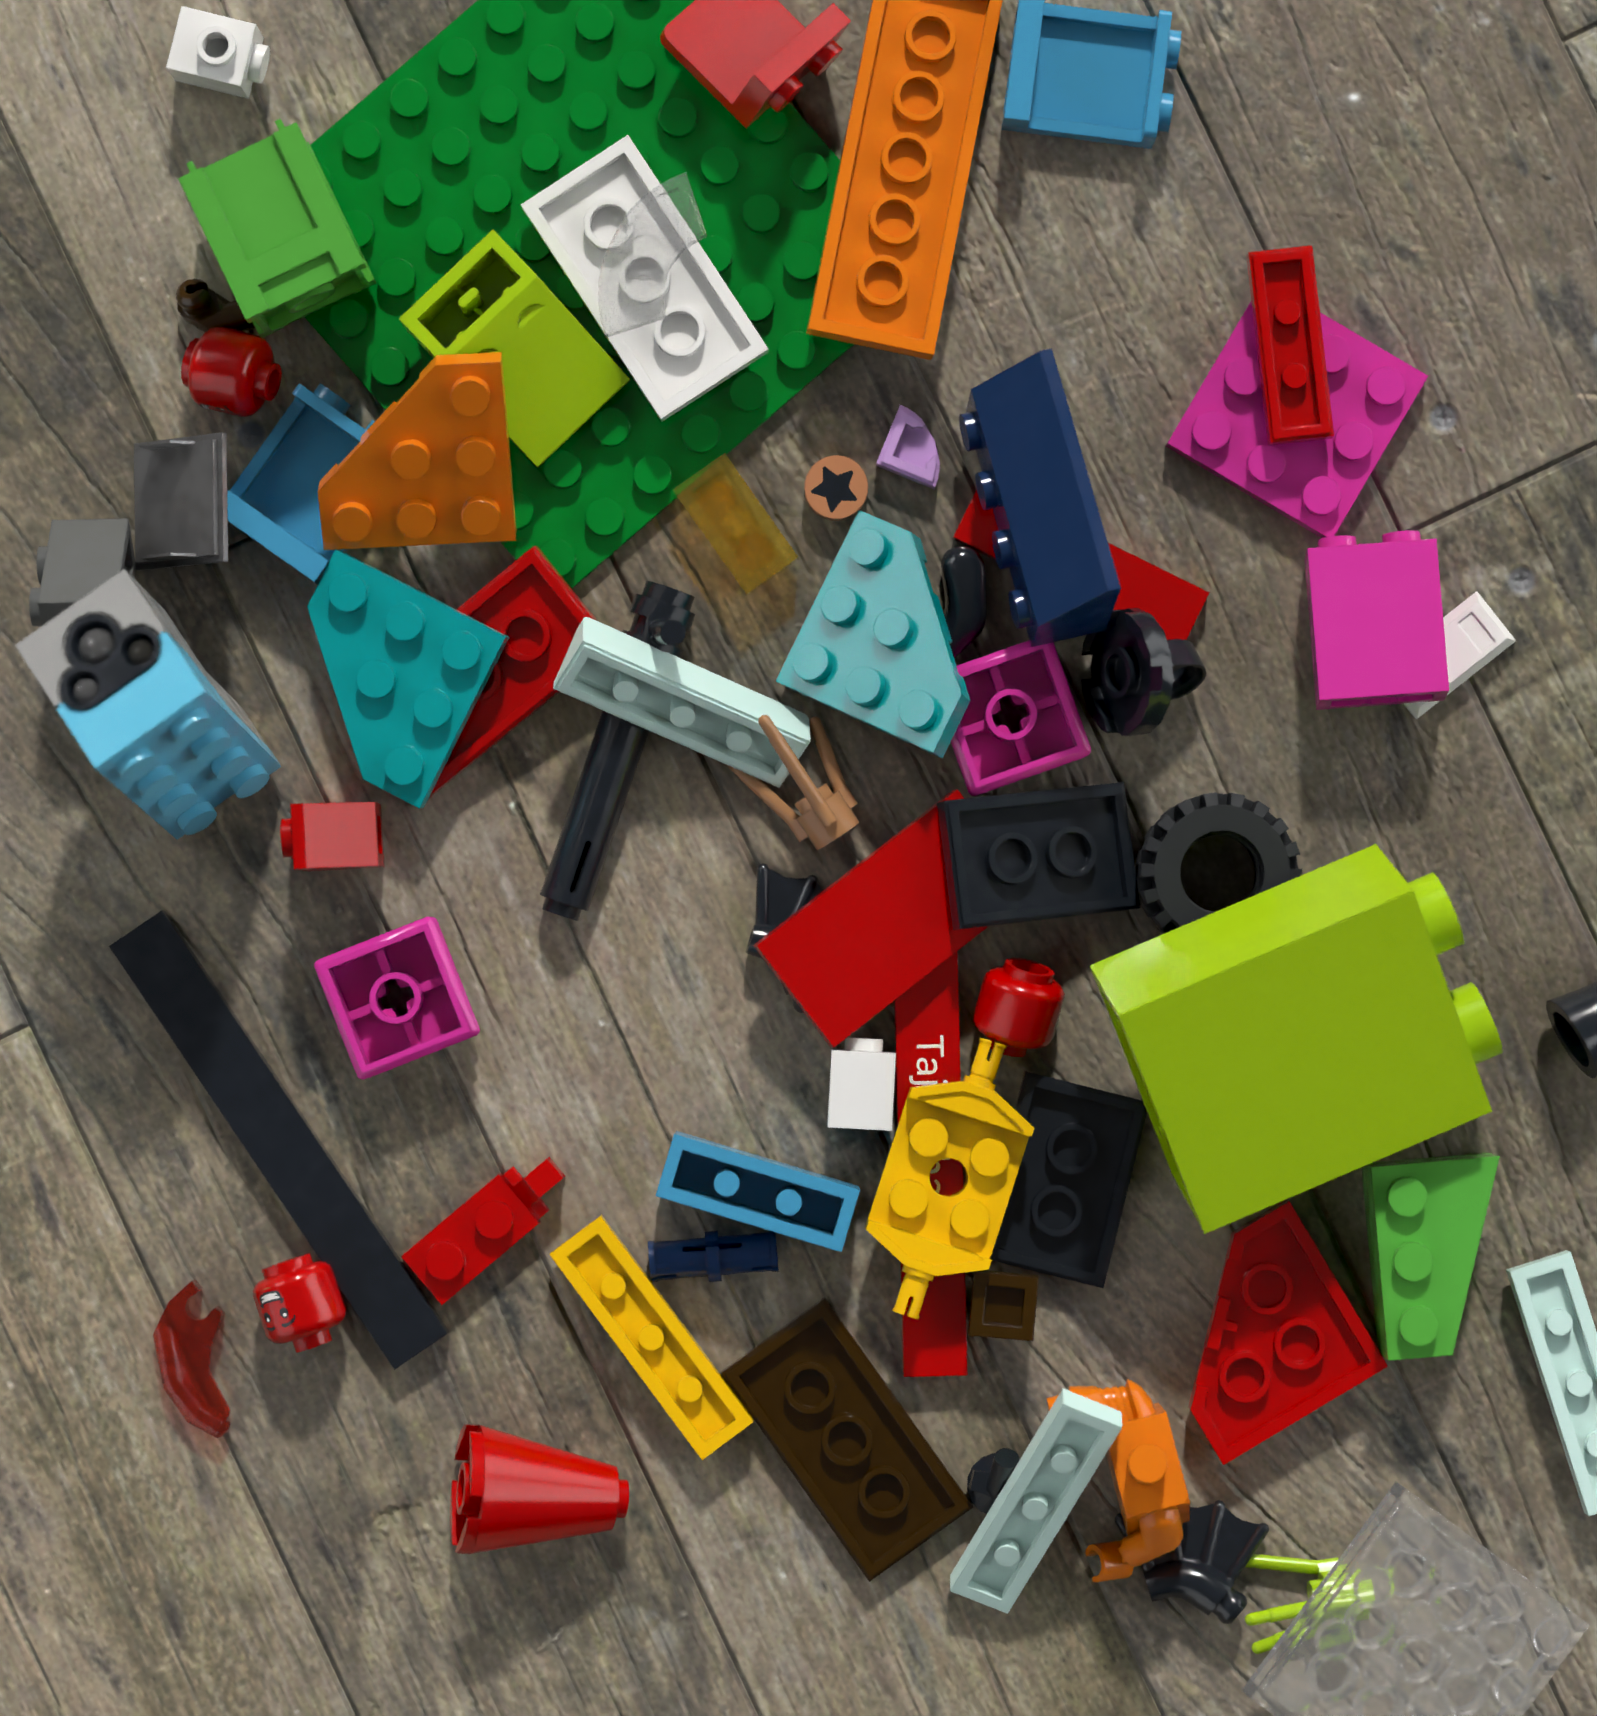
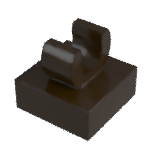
M986 1270L974 1271L968 1329L969 1336L1033 1341L1039 1276Z

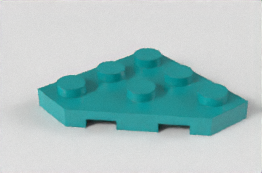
M859 510L776 682L794 692L943 759L971 700L964 678L959 675L950 644L953 642L939 597L933 592L925 563L928 561L921 539L908 530Z
M335 549L307 608L362 778L419 809L424 808L509 637L341 550Z

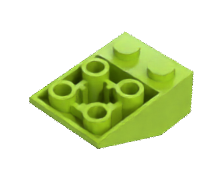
M494 230L490 231L399 318L406 331L433 359L436 355L502 352L509 438L537 468L630 381V378L543 281Z

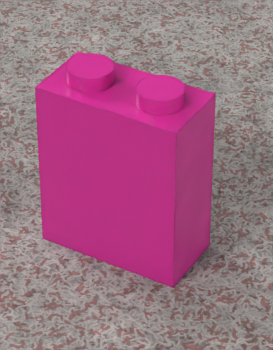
M1406 530L1383 534L1382 543L1357 544L1355 536L1339 535L1321 538L1318 540V547L1307 548L1304 561L1316 710L1444 701L1449 692L1437 538L1421 540L1419 531Z

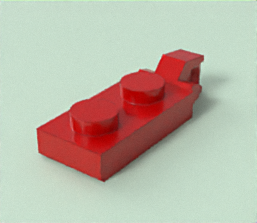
M550 1157L524 1178L514 1166L503 1175L499 1173L401 1256L402 1259L438 1302L443 1305L541 1222L540 1218L550 1209L540 1197L565 1177L564 1173Z

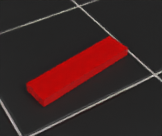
M976 490L952 539L996 560L992 544V532L998 531L994 512L993 509L983 510ZM1108 543L1121 586L1113 610L1139 608L1153 615L1164 630L1167 640H1187L1210 592Z

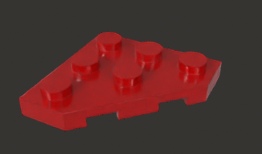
M1288 1200L1283 1201L1231 1234L1188 1406L1223 1465L1388 1367Z

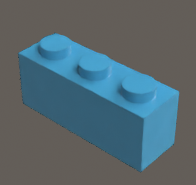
M676 1131L655 1196L842 1252L860 1193V1187Z

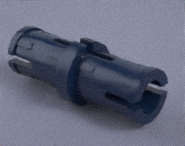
M717 1230L705 1231L704 1238L648 1241L651 1282L707 1276L709 1282L722 1281V1275L765 1271L779 1272L776 1232L773 1231L718 1236Z

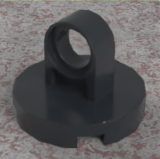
M1139 608L1113 610L1106 630L1087 634L1083 642L1082 656L1092 655L1090 666L1092 679H1081L1082 693L1089 714L1099 728L1106 733H1120L1121 736L1151 733L1162 722L1170 701L1191 693L1199 687L1206 677L1205 666L1193 643L1182 639L1167 640L1164 630L1153 615Z

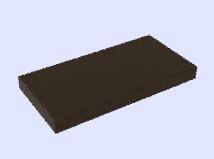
M825 1297L721 1371L725 1380L869 1582L973 1508L968 1497Z

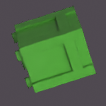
M281 118L275 121L279 130L274 132L273 135L204 168L197 169L193 161L186 163L190 173L178 178L248 323L253 322L259 336L263 338L338 300L377 284L309 142H306L297 122L285 127Z

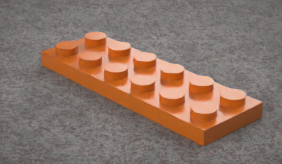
M1003 0L871 1L806 334L927 360L933 358Z

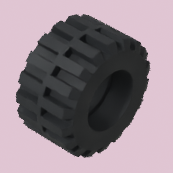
M1215 792L1202 794L1187 799L1160 816L1161 818L1149 828L1144 836L1145 842L1142 849L1138 851L1135 864L1138 865L1137 888L1144 903L1141 906L1147 917H1151L1158 926L1156 929L1165 934L1214 913V911L1199 907L1187 896L1180 876L1181 863L1186 852L1194 843L1202 838L1213 835L1227 836L1240 842L1246 848L1252 858L1255 870L1253 888L1247 898L1301 876L1302 869H1298L1296 855H1300L1296 841L1292 842L1286 832L1289 828L1281 818L1276 819L1269 812L1270 808L1259 801L1253 802L1246 799L1245 795L1236 793L1217 794Z

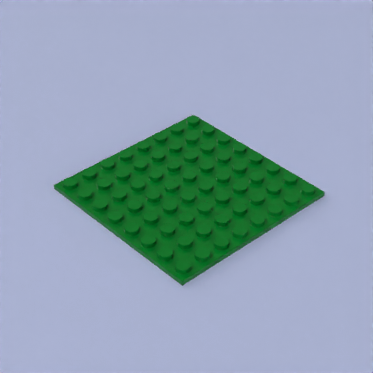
M477 0L311 144L314 154L377 284L338 300L305 316V318L385 410L394 401L398 402L419 379L422 370L433 360L426 350L406 331L399 318L492 230L530 267L630 378V381L538 468L509 438L516 541H500V543L515 560L533 546H538L571 589L583 581L855 345L806 334L840 160L790 102L778 113L772 107L768 108L749 127L745 128L662 45L660 35L666 25L695 0ZM627 135L633 141L769 349L767 354L663 422L657 416L521 207L522 203Z

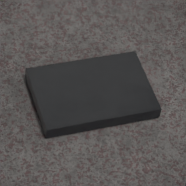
M1124 782L947 800L937 803L953 930L1140 908Z
M1024 1071L1015 1110L1034 1127L1032 1137H1029L990 1259L1104 1288L1146 1119V1108L1140 1099Z

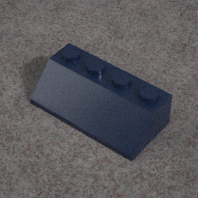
M1051 348L1033 354L972 388L966 413L959 415V426L964 446L967 452L976 450L982 472H977L975 475L983 510L993 509L998 531L992 532L995 558L1000 569H1010L1015 590L1009 591L1011 615L1017 629L1026 627L1031 647L1105 631L1121 590Z

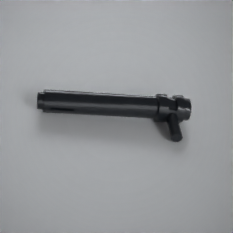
M646 581L642 595L635 594L629 611L635 614L630 630H623L622 632L660 651L668 652L681 658L683 650L679 649L678 645L684 640L686 632H690L696 614L690 612L695 597L665 585ZM602 710L540 893L541 896L546 897L542 907L543 910L575 921L579 920L582 910H589L649 730Z

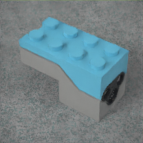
M125 569L15 645L94 768L177 840L183 835H192L207 828L217 816L214 807L234 793L238 798H245L255 794L267 784L270 778L269 775L282 767L244 709L205 671L167 612Z

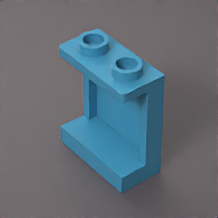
M1018 0L1001 130L1152 149L1157 137V131L1168 132L1171 122L1174 94L1162 93L1165 68H1177L1181 44V31L1170 30L1172 11L1159 10L1157 16H1145L1044 3L1045 0Z
M299 383L292 392L295 398L230 491L227 489L228 522L318 585L335 551L324 550L318 501L319 481L335 464L339 465L360 442L361 436L375 421L371 420L366 429H364L345 415L351 405L321 383H319L314 392ZM340 549V550L346 553L348 549Z

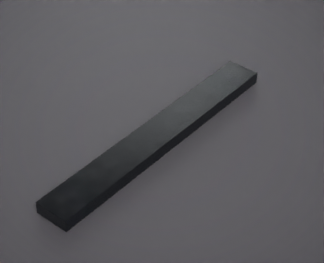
M160 911L109 946L313 1250L321 1261L330 1264L338 1287L394 1370L447 1335L449 1330L166 911Z

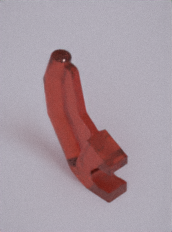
M194 1279L168 1302L154 1331L153 1339L165 1392L189 1424L215 1438H220L230 1428L231 1423L227 1418L231 1414V1409L210 1372L212 1347L225 1312L220 1306L215 1307L205 1318L195 1317L190 1312V1299L202 1289L200 1284Z

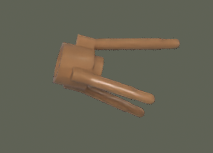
M768 715L760 716L758 720L760 727L805 796L794 804L801 815H798L762 780L731 766H726L788 824L799 842L809 837L815 848L819 850L859 823V820L851 810L858 802L846 786L820 718L812 717L809 720V725L834 793H832L826 783L816 788Z

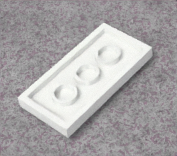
M629 135L521 204L524 213L661 422L769 352L768 347Z

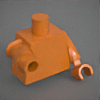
M1126 1379L1125 1386L1105 1387L1104 1389L1097 1388L1096 1386H1069L1068 1391L1122 1412V1429L1106 1453L1127 1536L1120 1541L1091 1544L1086 1548L1085 1555L1086 1557L1099 1555L1101 1561L1100 1573L1092 1577L1093 1582L1129 1578L1134 1567L1175 1550L1183 1539L1182 1523L1190 1521L1189 1495L1168 1416L1159 1402L1153 1404L1144 1389L1129 1379ZM1059 1395L1046 1398L1049 1411Z

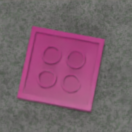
M1250 301L1165 446L1320 538L1335 536L1427 380L1428 375L1320 312L1334 437L1331 439L1268 446L1252 301Z

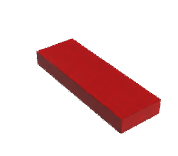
M1309 245L1248 252L1246 258L1268 446L1331 439L1334 437L1313 247Z

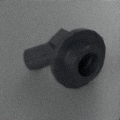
M1009 1448L999 1449L996 1453L981 1457L972 1466L967 1477V1491L971 1502L979 1511L985 1514L989 1512L1018 1464L1020 1457L1014 1450Z

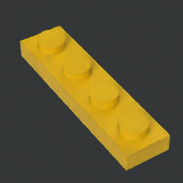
M602 1214L549 1254L701 1460L705 1459L754 1422L750 1413Z

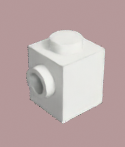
M181 6L166 69L175 81L249 99L253 82L261 84L264 80L269 62L270 47L263 45L264 37L256 24Z

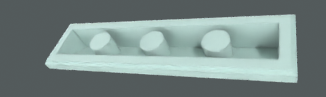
M584 617L578 626L553 683V689L779 788L788 776L789 771L758 723L759 717L768 715L798 759L810 743V725L806 714L668 652L660 651L641 640L589 617Z

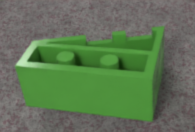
M1487 1152L1381 1161L1361 1167L1377 1348L1386 1360L1453 1355L1500 1156Z

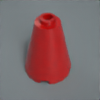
M464 1424L461 1429L454 1460L467 1462H462L460 1466L458 1481L452 1480L450 1496L452 1545L457 1546L455 1550L457 1554H475L611 1531L615 1525L616 1518L626 1517L629 1505L628 1480L619 1479L616 1466L479 1424Z

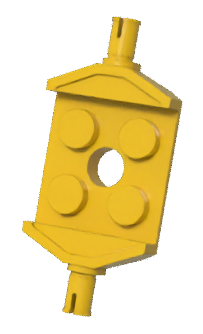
M981 1037L970 1076L964 1075L963 1081L910 1087L865 1225V1229L903 1264L902 1272L906 1273L892 1311L904 1315L909 1298L912 1297L907 1315L915 1319H919L921 1306L929 1285L928 1282L933 1281L935 1276L989 1270L992 1262L990 1259L1021 1161L1029 1137H1032L1034 1127L995 1091L996 1085L993 1084V1081L995 1080L1006 1045L994 1042L990 1058L987 1060L992 1041ZM946 1158L958 1160L966 1172V1183L958 1193L950 1196L938 1194L930 1183L932 1167L938 1161Z

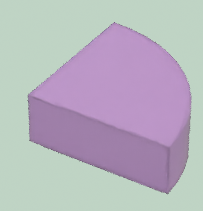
M900 405L876 466L935 489L940 470L936 442L923 420L910 409Z

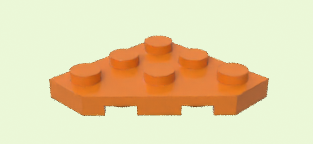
M502 352L436 355L422 370L419 379L398 402L394 401L361 436L357 446L339 465L335 464L319 481L318 501L324 550L516 541V519Z

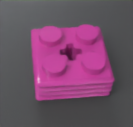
M1030 640L957 665L958 673L964 678L971 701L951 740V745L970 795L977 796L1085 758L1091 753V747L1054 642L1031 647ZM1009 698L1013 707L1024 705L1027 710V716L1019 721L1020 732L1010 733L1006 725L996 726L994 724L992 716L1000 711V700Z
M434 917L419 919L318 959L314 963V968L356 1075L361 1080L368 1079L477 1036L480 1032L479 1025L438 921ZM396 979L397 984L401 988L411 987L414 993V998L407 1002L408 1013L403 1016L399 1015L396 1008L384 1009L381 1003V998L389 994L387 983Z

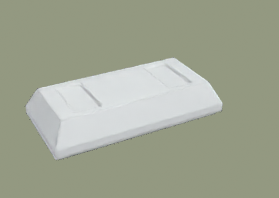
M1477 591L1443 617L1449 681L1448 694L1516 641ZM1439 701L1405 703L1404 705L1413 717L1418 719Z

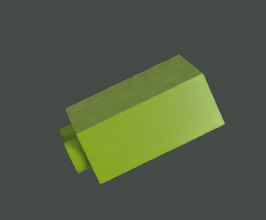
M1374 844L1089 965L1172 1177L1204 1234L1493 1112L1476 1064L1502 1054V1043L1490 1011L1480 992L1472 982L1449 991L1437 955L1463 945L1464 937L1453 905L1442 883L1433 872L1407 883L1377 844Z

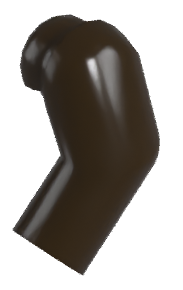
M188 279L178 287L176 300L180 315L186 322L201 331L206 332L210 328L225 327L244 332L255 328L253 322L248 323L236 300L228 301L209 289L207 283L203 280Z

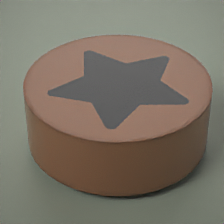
M838 455L825 457L816 462L806 476L805 498L812 511L823 519L830 521L849 519L861 510L868 494L867 477L860 465L848 457Z

